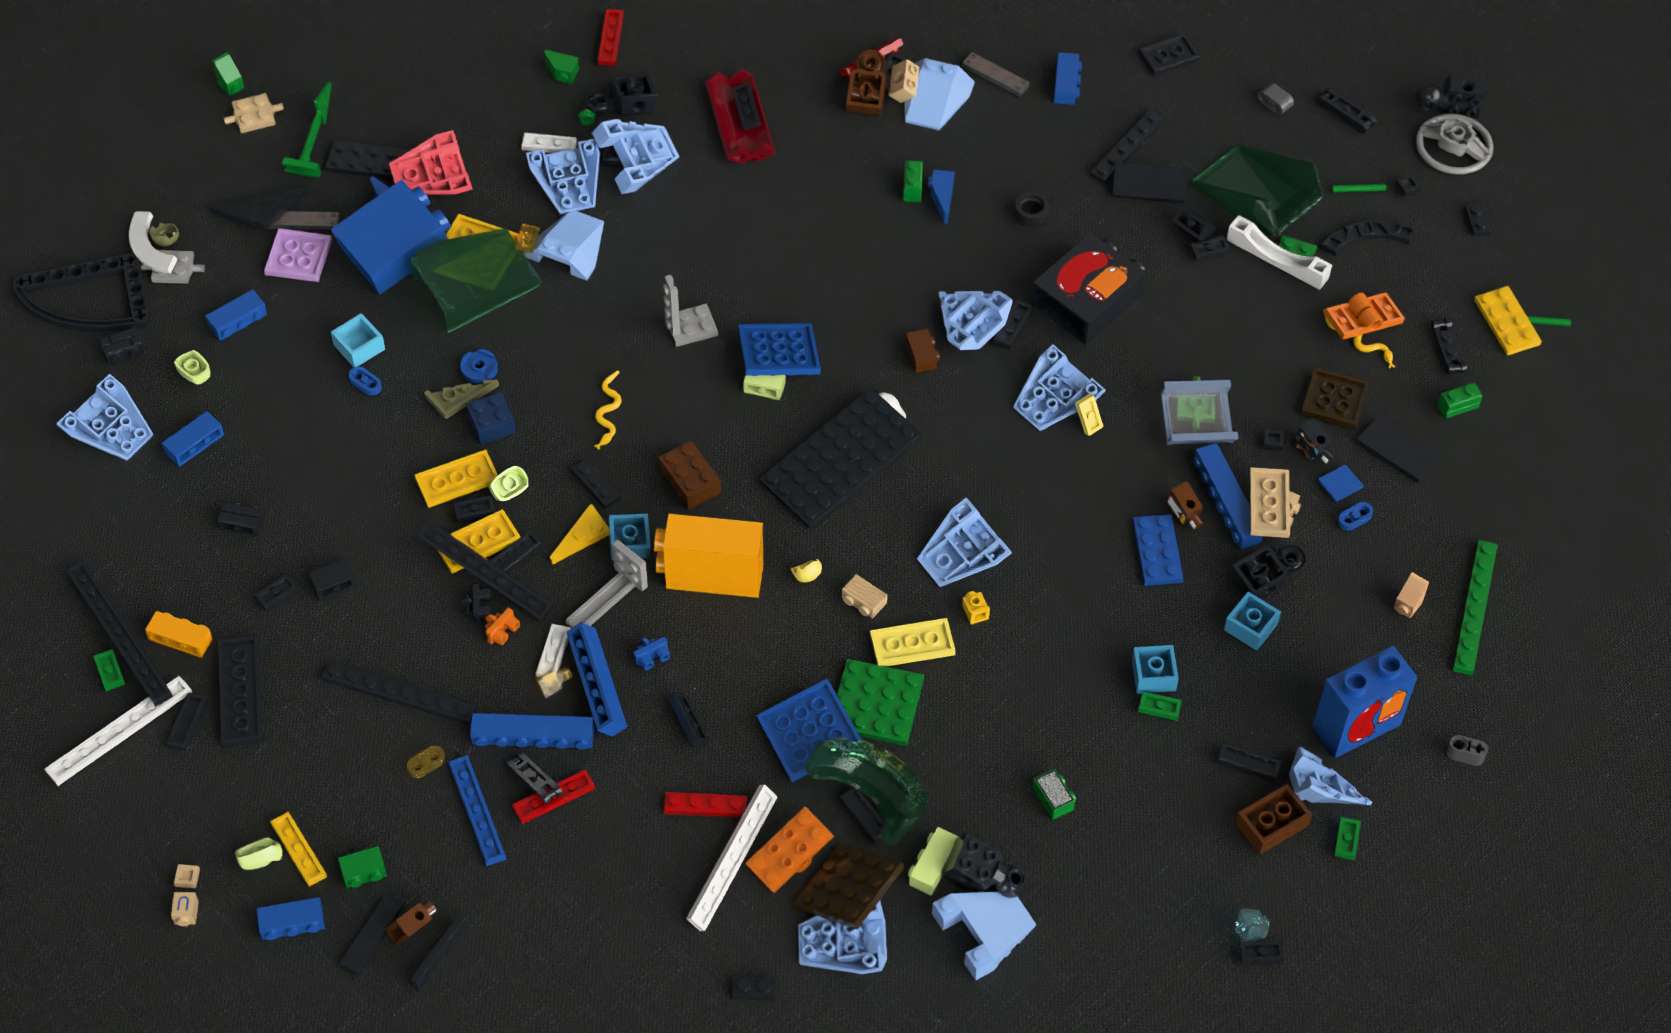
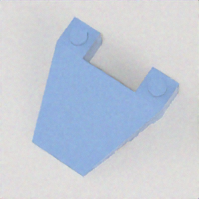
M615 119L601 122L592 132L599 148L614 146L624 166V169L615 178L622 194L637 191L679 158L663 126L650 124L636 125V122L623 123L621 120Z
M1000 892L954 893L933 903L932 915L942 930L963 920L978 942L979 946L966 952L965 965L975 980L994 971L1004 957H1007L1011 950L1036 926V923L1018 897L1008 898Z

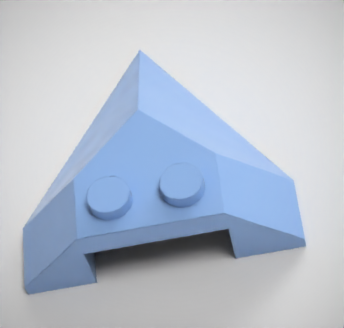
M955 291V294L939 292L948 342L960 350L980 349L1006 324L1013 302L1012 299L1000 291H993V293Z
M1302 747L1297 749L1289 776L1294 792L1299 799L1303 801L1306 799L1311 803L1372 804L1371 800L1367 797L1364 798L1356 791L1357 789L1337 772L1323 766L1322 760Z

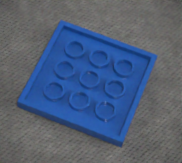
M812 323L738 325L746 376L820 374L821 367Z
M828 679L756 715L792 782L864 745Z

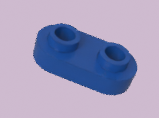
M354 367L349 371L350 382L367 395H376L381 391V380L365 368Z
M1366 502L1357 503L1340 514L1338 525L1346 531H1351L1372 518L1373 507Z

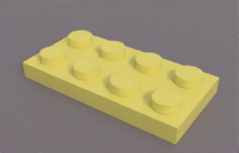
M947 618L870 630V637L878 666L886 667L955 655V647Z

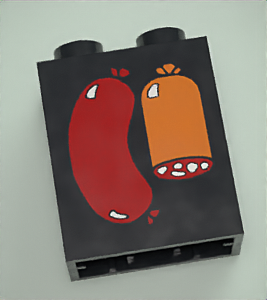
M1090 233L1033 282L1031 305L1087 345L1143 295L1146 271L1139 261L1135 259L1129 260L1120 254L1111 241L1107 239L1101 240Z

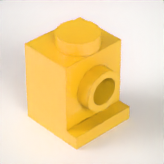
M968 592L963 597L962 607L970 624L989 619L990 608L987 606L982 593Z

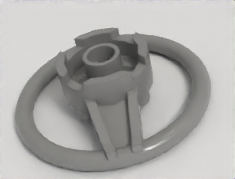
M1442 114L1427 120L1420 127L1416 136V146L1421 157L1430 166L1445 173L1468 174L1475 172L1488 163L1493 153V141L1484 126L1472 118L1459 114ZM1473 128L1479 131V133L1483 136L1486 143V147L1475 136L1476 132H1474ZM1423 137L1437 139L1440 148L1457 156H1462L1466 152L1479 162L1467 167H1451L1441 164L1426 152L1423 145Z

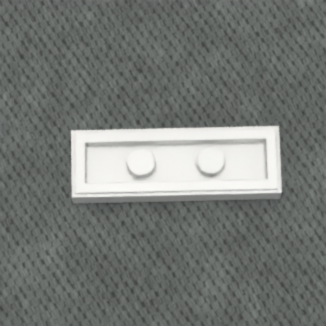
M524 133L522 150L537 151L544 149V152L557 153L576 149L577 138Z
M551 625L536 671V677L556 680L569 640L566 632L571 627Z

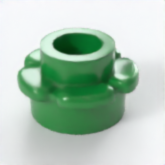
M584 109L578 114V117L582 124L590 125L594 122L596 114L590 109Z

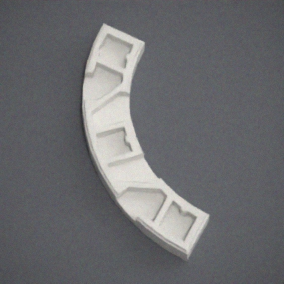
M135 211L129 230V240L133 252L145 266L152 268V270L171 273L177 261L175 255H168L157 251L148 240L149 226L153 215L151 212Z

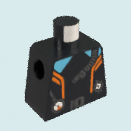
M1314 417L1300 427L1291 443L1311 462L1321 458L1328 464L1335 457L1328 450L1332 444V439Z

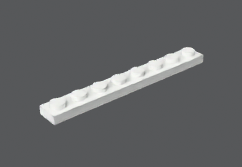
M178 676L167 684L173 695L172 698L156 707L149 697L46 767V773L59 786L184 699L188 692L192 693L191 688Z
M765 784L759 785L686 918L699 931L706 930L777 799V796Z

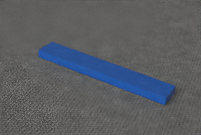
M468 755L448 761L486 866L506 860L504 850Z

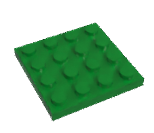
M847 659L837 697L859 736L907 746L924 682V675Z

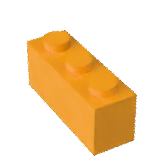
M156 611L145 629L150 641L200 658L203 657L212 641L210 629L205 625L193 624L187 619L173 617L167 612L161 613Z

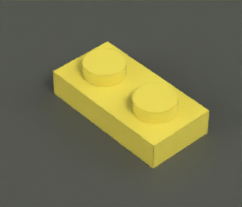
M1088 394L1075 402L1086 435L1090 436L1103 427L1094 395Z

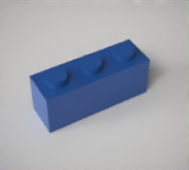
M1059 52L1054 103L1075 105V98H1079L1080 87H1077V85H1080L1081 74H1078V72H1081L1082 68L1079 54Z
M251 290L207 314L205 317L208 327L221 341L256 320H260L267 315L265 303L254 290Z
M206 411L188 425L183 426L177 433L168 437L162 442L165 454L180 467L224 436L221 423Z
M320 897L257 908L259 931L262 940H274L281 936H296L304 932L315 933L325 929L323 906Z

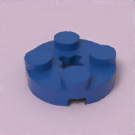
M478 349L474 353L468 352L463 356L460 363L462 376L472 383L483 384V381L493 379L498 372L496 357L493 353L484 349ZM480 364H482L483 366L479 369L475 367L476 365L479 366Z

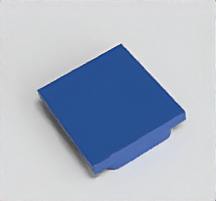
M1346 464L1318 479V482L1335 502L1364 487Z

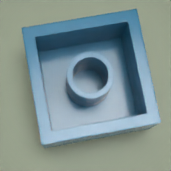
M648 514L609 515L611 560H614L612 544L617 540L622 542L640 558L650 559L651 547Z
M1247 592L1227 617L1224 631L1253 649L1258 650L1278 625L1281 611Z
M1173 645L1134 647L1132 666L1137 694L1143 693V691L1148 693L1176 691L1179 678Z

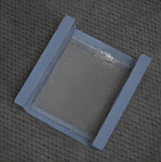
M1230 380L1164 382L1160 395L1167 445L1220 442L1233 444L1235 440H1238V432H1232L1227 396L1231 388Z

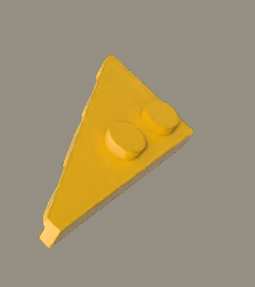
M592 504L588 506L550 556L552 564L609 535V527Z

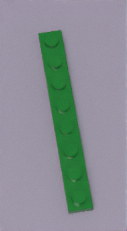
M1479 540L1477 543L1453 666L1454 672L1471 676L1474 672L1498 546L1495 543Z

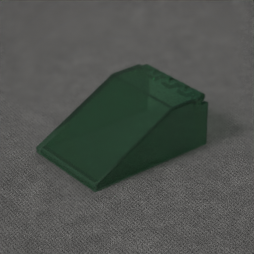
M1240 144L1234 146L1191 181L1195 188L1235 218L1239 215L1251 221L1263 234L1272 237L1281 235L1288 227L1298 221L1300 217L1309 212L1322 201L1320 195L1324 194L1316 164Z
M507 228L438 241L416 252L415 257L409 260L413 281L422 278L424 283L429 285L428 289L434 298L438 299L437 302L444 312L447 333L543 285V281Z

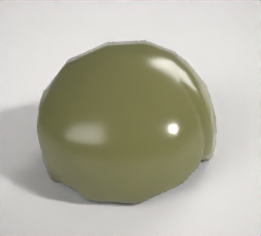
M160 222L157 228L151 226L149 230L154 243L161 247L173 244L179 237V230L172 223L163 224Z

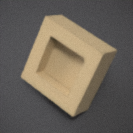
M178 864L174 880L175 887L196 888L200 872L199 866Z

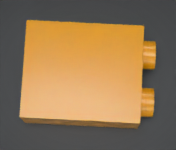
M669 514L666 529H656L654 551L657 552L656 573H665L666 589L759 598L763 572V523Z

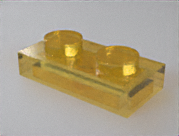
M522 223L515 249L533 253L540 228Z

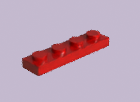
M606 9L598 65L616 66L624 16L623 10Z
M901 38L892 39L875 50L879 51L885 58L887 53L890 54L898 51V47L903 45ZM857 60L840 69L841 76H849L850 78L851 71L858 69ZM872 62L868 63L867 66L871 67Z
M583 770L556 783L561 788L563 794L552 798L551 802L547 805H544L536 794L512 804L522 824L594 790L595 785L587 771Z
M666 792L664 812L665 814L742 817L747 809V796Z

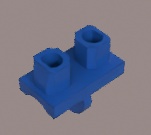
M642 637L640 639L642 644L636 647L637 651L633 652L635 657L634 663L637 667L640 665L645 671L654 666L652 659L657 656L661 662L670 659L668 643L665 637L657 641L654 638L648 641L646 637Z

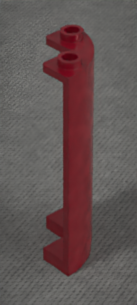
M740 69L730 78L720 72H716L709 77L705 83L727 159L737 163H747V160L754 159L757 162L775 154L753 75L744 69ZM749 82L761 125L745 131L732 88Z

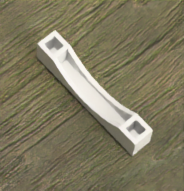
M1238 215L1229 226L1227 241L1320 290L1329 279L1332 268L1330 263L1318 257L1300 256L1282 249L1269 240L1251 221Z

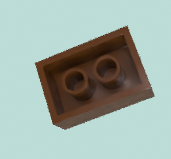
M692 441L658 457L659 470L688 510L721 493V480Z
M1286 784L1238 812L1235 824L1260 855L1308 827L1312 813L1291 787Z

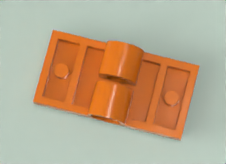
M1358 293L1348 303L1326 308L1324 312L1342 340L1399 325L1405 320L1387 293L1366 297L1364 293Z
M805 806L753 855L746 864L775 893L796 872L801 873L811 864L812 857L834 836Z

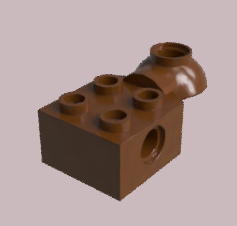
M866 50L858 57V69L851 71L846 110L848 112L881 116L886 86V76L881 72L885 68V58L879 51ZM870 62L876 64L874 67L867 66Z

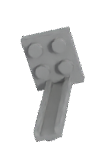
M671 275L665 276V284H663V290L666 295L663 296L666 305L664 307L665 323L674 338L676 347L718 336V330L708 305L703 304L679 311L677 287L674 286Z
M619 540L612 544L614 568L618 574L567 618L566 624L571 628L580 622L591 626L635 586L642 592L648 587L646 562Z

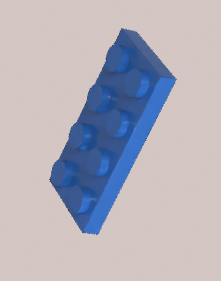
M1172 515L1133 517L1144 586L1183 583L1184 578Z

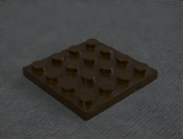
M840 843L793 904L798 910L858 930L904 869V865L901 861Z

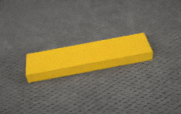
M287 812L271 820L270 823L308 887L326 878L327 875L290 813Z

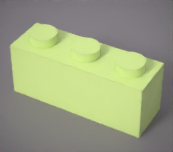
M937 827L935 833H930L926 842L928 844L925 850L921 849L917 857L919 861L916 866L912 865L908 872L910 886L929 895L933 894L943 876V870L958 836Z

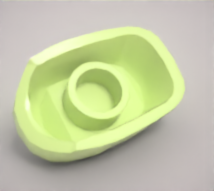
M195 350L182 354L174 361L179 374L189 382L202 384L210 377L209 364Z
M518 466L510 467L489 484V490L497 501L509 500L522 493L528 487V476L522 468Z
M266 837L239 848L235 852V856L241 868L252 870L264 867L271 861H279L282 857V848L279 843Z

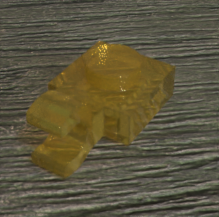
M567 668L560 670L557 674L554 670H551L536 678V682L542 695L548 697L563 689L561 683L573 676Z

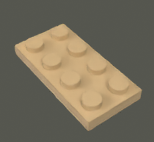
M1250 468V535L1289 538V470Z

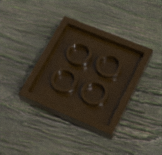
M1315 367L1301 415L1356 429L1369 382Z

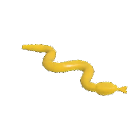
M1325 316L1326 323L1328 324V326L1332 330H1335V328L1332 326L1328 318ZM1362 335L1354 336L1353 343L1355 348L1362 352L1382 350L1385 361L1390 364L1389 368L1391 366L1395 368V365L1392 364L1393 354L1386 345L1382 343L1363 345L1361 343Z
M618 370L606 377L602 384L603 392L612 397L614 402L602 406L596 411L595 418L597 422L609 429V433L603 435L600 443L594 445L598 450L601 445H607L616 432L615 426L602 416L604 413L619 408L622 402L621 396L608 387V384L619 374Z

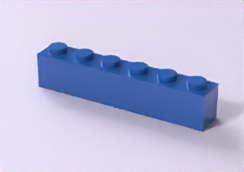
M1215 443L1196 449L1195 457L1193 458L1194 466L1199 469L1203 483L1207 484L1211 498L1215 499L1218 512L1222 513L1226 527L1230 528L1233 541L1238 544L1240 549L1262 543L1263 536L1250 535V505L1218 444Z
M580 622L566 633L597 730L613 737L627 727L625 717L596 628Z
M473 713L470 735L472 744L478 746L497 745L504 747L512 745L517 747L536 746L539 748L557 747L560 749L573 747L586 749L593 748L594 719L593 717Z

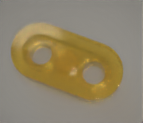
M431 746L411 758L407 763L409 775L414 778H421L441 766L445 761L444 750L439 746Z

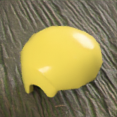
M819 559L791 568L795 578L799 582L805 583L815 580L822 570V564Z

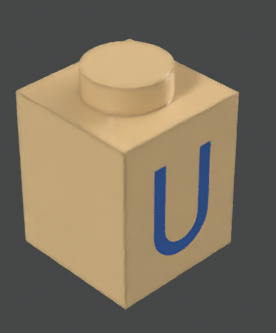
M174 892L171 912L174 924L179 926L196 924L199 901L195 892Z

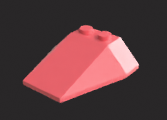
M453 130L433 136L389 163L395 184L403 180L411 190L417 186L425 194H458L472 190Z

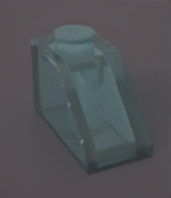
M1241 909L1234 929L1242 942L1257 941L1267 936L1270 925L1268 919L1262 916L1259 910Z

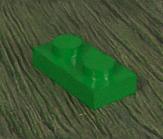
M1284 235L1279 243V247L1300 256L1314 257L1317 249L1316 245Z
M113 649L94 655L106 691L125 685Z
M1143 691L1138 712L1178 721L1182 700Z
M1344 817L1340 818L1335 857L1355 860L1361 821Z

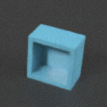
M362 313L331 331L333 345L353 367H358L385 350L383 336Z

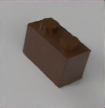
M928 329L906 333V346L915 373L937 369V361H940V355L938 350L934 348L935 340L933 335L930 336Z

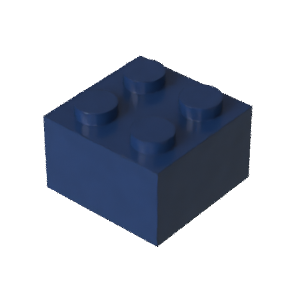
M502 392L466 403L468 418L480 445L516 433L514 418Z

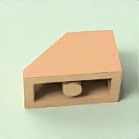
M1412 572L1396 599L1394 609L1399 614L1411 618L1422 604L1429 582Z

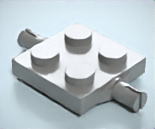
M157 250L164 254L175 255L177 258L171 273L158 272L145 266L143 263L141 264L142 270H152L151 279L153 283L189 284V279L193 272H204L205 270L204 264H193V251Z

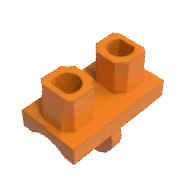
M508 607L502 615L497 613L495 616L492 614L486 616L485 619L488 622L485 625L487 629L485 632L488 636L487 642L491 645L494 642L503 645L508 639V634L504 631L508 628L512 632H516L520 627V621L514 617L512 609Z

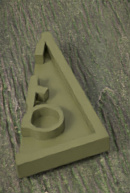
M496 379L485 380L483 384L471 386V383L451 388L446 387L443 388V391L430 393L429 390L424 392V395L437 411L447 419L465 408L466 403L478 400L497 388L499 382Z

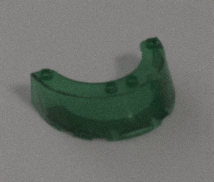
M846 737L826 740L817 744L804 767L813 779L843 782L857 788L864 795L870 797L880 808L884 817V827L880 831V836L891 847L902 839L927 809L928 794L920 786L922 781L916 773L890 752L885 750L883 753L874 749V744L863 740L852 742Z

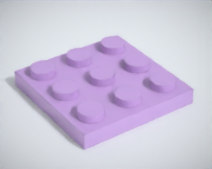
M278 228L264 270L265 275L319 282L332 242L331 235Z

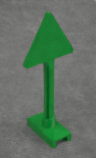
M327 82L314 100L317 114L313 119L299 160L286 157L283 159L282 165L286 166L285 172L320 178L321 170L318 163L309 161L320 123L326 124L331 82Z

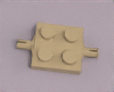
M265 93L233 101L234 115L224 117L226 125L236 122L240 127L241 133L276 125L274 112L284 110L282 103L271 105Z

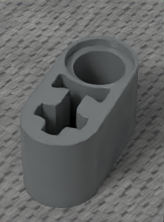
M1274 83L1269 84L1258 93L1259 101L1277 115H1281L1294 105L1292 96Z
M1455 735L1450 739L1446 754L1454 761L1479 766L1485 760L1488 746L1481 740Z

